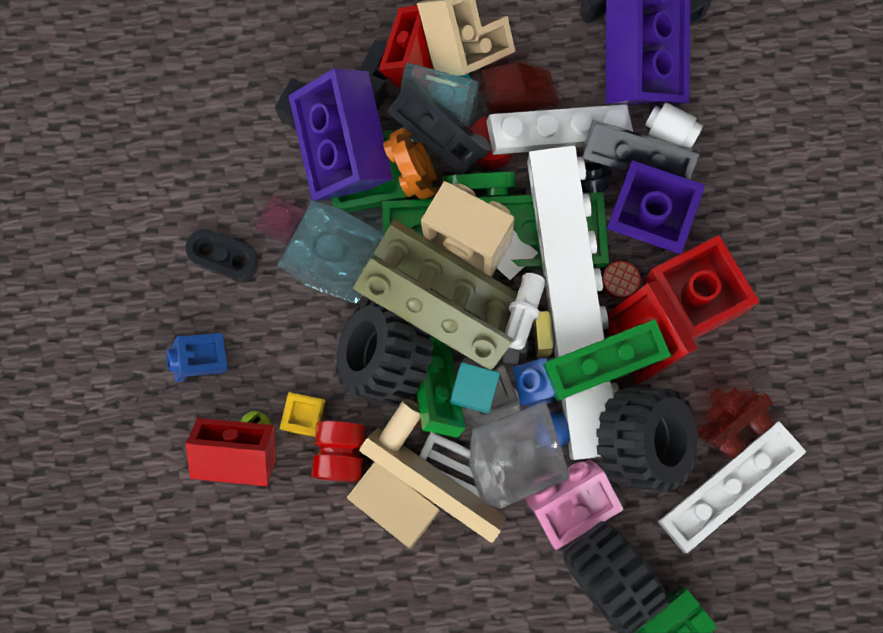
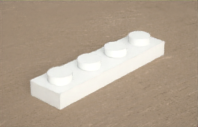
M627 104L490 114L486 120L493 155L567 146L583 147L593 120L633 131Z
M778 421L662 517L658 523L683 553H688L804 455L806 451L781 422Z

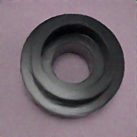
M586 163L585 180H581L582 192L593 193L607 189L608 181L612 178L611 170L600 163Z

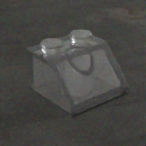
M540 402L472 430L469 466L481 503L503 508L570 478L546 402Z

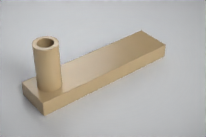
M403 399L385 429L382 431L377 428L367 437L359 451L493 543L501 532L507 517L403 445L420 419L419 405L412 400Z

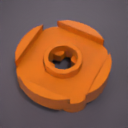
M402 127L390 134V139L383 143L384 150L391 162H396L402 174L399 176V183L404 193L408 197L415 194L419 199L426 200L436 195L439 187H432L431 183L437 180V175L423 144L419 142L414 145L409 138L413 134L405 127Z

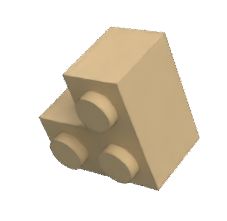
M424 0L417 3L436 76L466 75L516 52L508 16L479 18L475 0Z

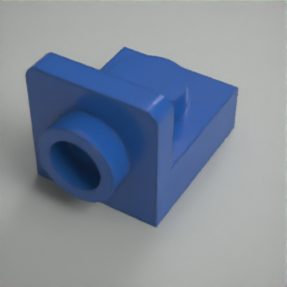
M223 333L176 337L171 349L166 351L167 369L169 372H174L175 382H182L187 376L220 374L227 371Z
M541 358L512 367L520 405L545 406L556 403L555 394L543 367V363L550 361V359Z

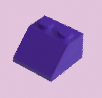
M632 160L607 229L681 254L705 185Z

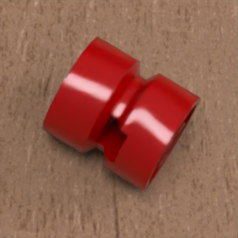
M337 421L316 422L314 444L320 448V452L313 456L311 478L359 482L363 475L364 460L358 456V451L365 442L366 426Z

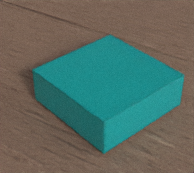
M461 362L450 403L489 414L500 373Z

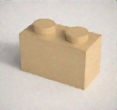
M376 462L372 464L347 496L348 500L408 548H412L440 512L434 506V502Z

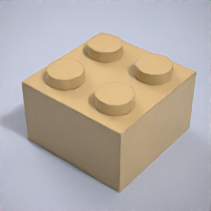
M444 181L421 219V225L425 238L492 277L512 242L514 216L510 215V211L500 203L490 201L488 204L477 198L474 191L467 186L459 183L453 186Z

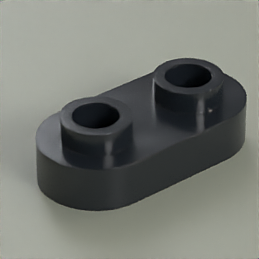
M208 229L194 232L186 242L188 258L202 269L237 282L246 281L257 272L259 266L258 257L253 249L243 242ZM206 246H213V251L210 255L202 256V250ZM238 259H246V265L243 268L236 269L234 267Z

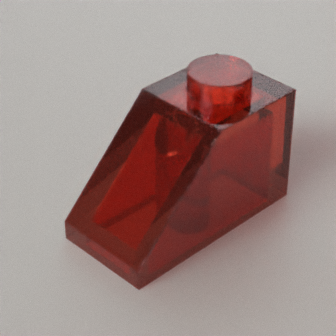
M519 62L482 70L481 90L488 115L529 112L559 104L549 70Z

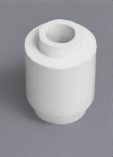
M666 102L662 108L655 106L645 126L651 128L648 134L651 137L692 148L704 125L696 122L697 117Z

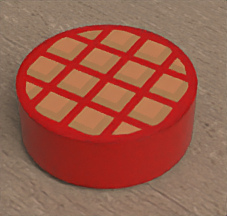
M627 261L611 263L605 269L602 276L603 290L608 296L617 300L629 298L637 291L641 282L638 269Z

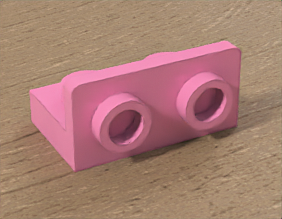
M592 460L581 461L571 465L564 475L553 481L539 484L530 495L525 497L528 506L536 515L555 550L583 535L600 521H606L624 510L605 472Z

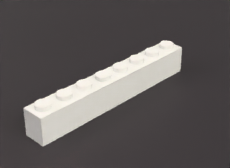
M575 146L530 151L527 160L543 276L546 280L545 290L548 311L551 313L555 358L603 340V329H608L607 310L605 306H599L597 291H602L603 288L601 271L599 268L594 269L592 254L597 253L596 237L594 231H588L586 217L591 216V203L589 194H582L581 180H585L586 177L585 163L583 157H577ZM610 380L561 400L563 415L568 422L570 442L568 443L570 459L577 460L601 456L597 454L596 448L599 444L598 437H596V430L600 426L598 419L600 413L605 411L607 400L613 398L614 393L619 390L616 382L611 383Z

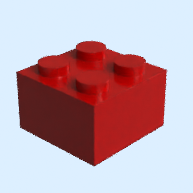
M720 235L651 269L644 280L645 285L656 280L659 281L693 340L746 314L760 302Z

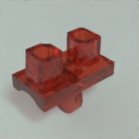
M734 388L727 395L723 391L715 389L709 394L714 406L706 411L710 421L698 431V434L703 442L715 446L723 455L732 459L736 458L747 446L738 432L747 426L751 433L760 435L775 424L767 409L773 402L767 394L762 393L759 396L748 389L742 394L737 388Z

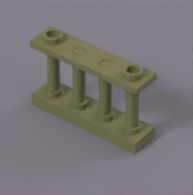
M394 219L352 289L492 371L512 344L513 338L500 330L504 331L511 315L509 305L516 300L518 293Z

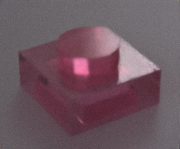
M272 196L255 228L257 231L289 246L306 214L303 210Z

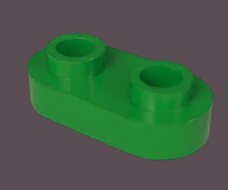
M515 172L461 174L442 177V184L446 181L453 186L457 183L465 185L472 191L487 190V196L509 195L508 188L516 187Z

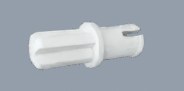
M526 273L522 276L516 300L509 305L511 315L505 330V334L513 338L509 348L520 350L525 347L533 320L539 317V310L537 308L546 286V280L538 274Z

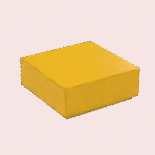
M288 392L279 429L315 437L316 422L322 421L327 401Z

